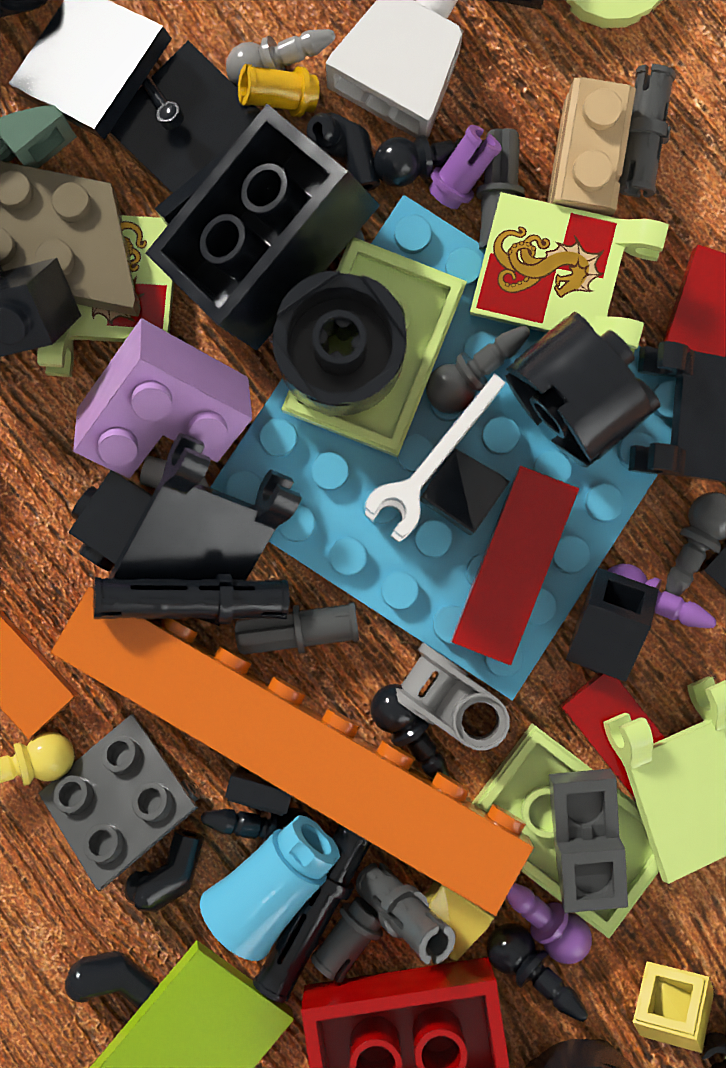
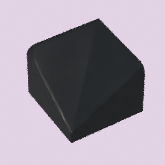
M455 448L420 497V501L468 535H472L510 481Z

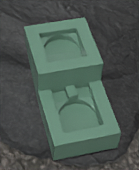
M56 105L34 107L13 112L0 117V161L9 163L17 157L24 166L40 168L77 138V136Z

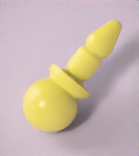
M44 732L35 736L27 746L20 742L13 744L15 755L13 757L8 755L0 757V783L13 780L16 776L21 777L23 786L30 785L34 777L41 781H55L62 778L70 771L74 763L75 754L71 742L60 733Z

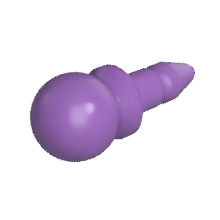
M617 564L607 570L660 590L661 579L654 577L648 580L644 572L634 565ZM658 591L655 606L656 614L673 621L679 620L681 624L687 627L708 629L715 627L716 619L697 603L692 601L685 602L682 597L667 591Z
M516 883L513 884L506 898L510 906L531 923L530 931L532 937L538 943L544 945L549 956L563 964H574L583 960L589 953L592 945V934L588 924L576 914L564 913L560 903L551 902L546 904L538 896H535L529 888Z

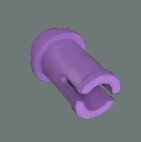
M470 125L467 128L466 134L444 166L436 167L431 173L433 182L429 186L430 193L440 203L452 209H458L462 203H469L474 197L473 186L493 158L502 150L500 143L490 133L482 143L480 137L484 129L476 125Z

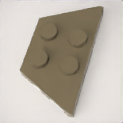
M0 161V265L2 270L6 271L57 258L76 304L139 317L141 306L134 289L129 265L131 264L127 241L122 232V217L117 194L112 184Z

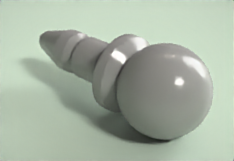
M331 29L308 30L303 32L300 37L295 35L278 42V45L271 36L262 38L261 44L254 42L238 44L227 57V76L238 88L239 75L244 64L286 71L285 65L290 66L300 62L306 56L313 57L318 55L334 41L335 33Z

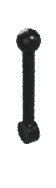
M148 74L142 86L158 108L157 119L167 130L178 128L184 120L181 108L176 102L167 101Z

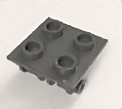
M134 714L129 715L76 760L65 776L52 781L38 793L97 891H102L198 808L195 802L200 798L190 782L186 779L181 782L179 781Z

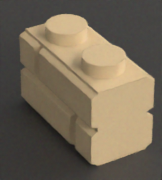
M586 77L573 79L569 93L563 103L547 203L610 217L613 216L617 209L620 190L618 180L623 172L636 91L635 87Z

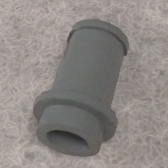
M356 897L352 903H343L340 907L342 917L310 958L313 965L330 980L335 979L337 983L345 980L347 973L370 941H378L383 936L378 912L361 897Z

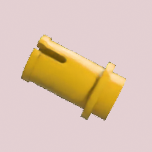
M244 64L242 66L238 80V98L243 106L255 105L265 107L268 104L272 108L289 110L291 116L301 117L305 112H314L318 104L319 80L316 75L309 74L306 67L297 66L293 72L254 67L251 64Z

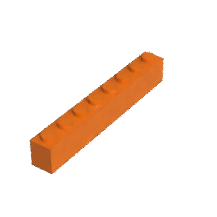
M89 586L53 646L51 654L496 916L534 848L530 838L522 833L526 826L523 820L495 804L491 806L489 812L482 810L466 800L471 792L468 788L441 772H437L432 780L414 770L411 766L415 758L396 745L382 740L377 748L356 736L360 726L343 714L328 708L324 716L308 708L302 704L306 694L290 683L274 676L270 684H267L248 672L252 662L223 645H219L217 651L213 652L194 640L199 631L180 619H163L162 621L158 619L136 618L94 619L93 587Z

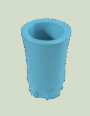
M298 815L286 827L274 831L234 871L201 895L200 910L207 927L215 938L235 955L250 961L264 959L284 928L300 908L325 883L329 870L340 858L337 845L332 837L321 829L317 822L306 816Z

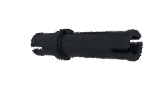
M217 574L215 579L202 580L94 578L93 618L215 619L216 624H230L232 619L245 618L287 619L290 602L289 585L286 579L265 581L232 580L231 574Z
M340 824L332 837L339 849L340 858L329 870L325 883L305 902L284 928L259 974L253 980L255 988L273 1001L279 1003L289 1001L296 982L313 951L316 949L341 900H348L355 888L351 880L366 855L371 842Z

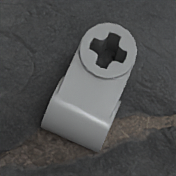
M423 642L418 649L421 657L401 684L403 689L396 688L398 702L431 725H437L471 749L489 750L497 747L506 738L510 727V717L505 705L489 691L467 677L469 675L467 672ZM437 671V676L422 696L419 695V692L432 673ZM475 703H487L494 708L496 713L494 728L483 736L471 735L462 726V717L465 710Z

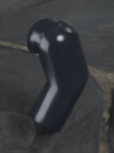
M119 951L81 958L71 966L65 979L66 994L75 1002L84 1003L90 1001L91 998L119 992L138 1009L159 985L156 980L129 957Z

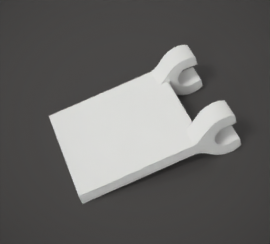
M494 374L411 478L402 482L382 485L371 493L366 502L365 516L373 522L383 508L393 507L397 509L402 519L393 530L391 537L397 542L404 540L418 523L421 489L489 407L506 382Z

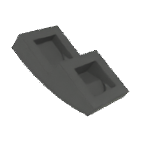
M610 768L549 774L554 843L564 913L627 908L625 847L619 837L617 780L613 771Z

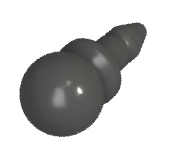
M521 326L500 334L495 338L493 344H487L474 355L473 359L462 352L457 356L456 364H445L436 368L430 374L426 385V394L432 406L448 414L465 410L472 403L476 390L481 391L488 383L484 375H490L504 364L505 359H511L518 353L530 335L529 328Z
M708 492L702 494L690 506L688 513L690 526L682 528L679 533L687 538L689 542L684 544L675 560L676 566L672 567L668 573L665 591L680 596L692 584L694 573L699 571L706 558V551L710 550L719 554L721 550L719 540L726 538V495L723 493Z

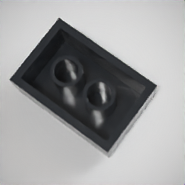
M266 104L145 254L219 327L258 351L273 333L277 313L285 296L304 279L324 272L380 204L343 166L271 106Z

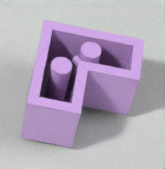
M141 318L78 406L73 452L130 479L162 436L175 441L178 434L183 433L204 442L205 447L201 454L218 462L252 420L248 377Z

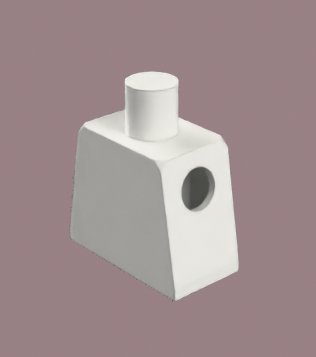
M376 0L327 59V88L415 138L425 135L428 139L460 53L463 30L459 25L447 19L458 0Z

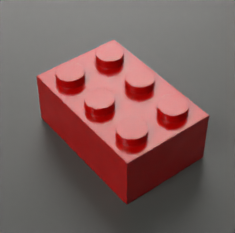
M488 957L346 978L341 983L333 980L304 985L301 1014L309 1068H510L497 981Z

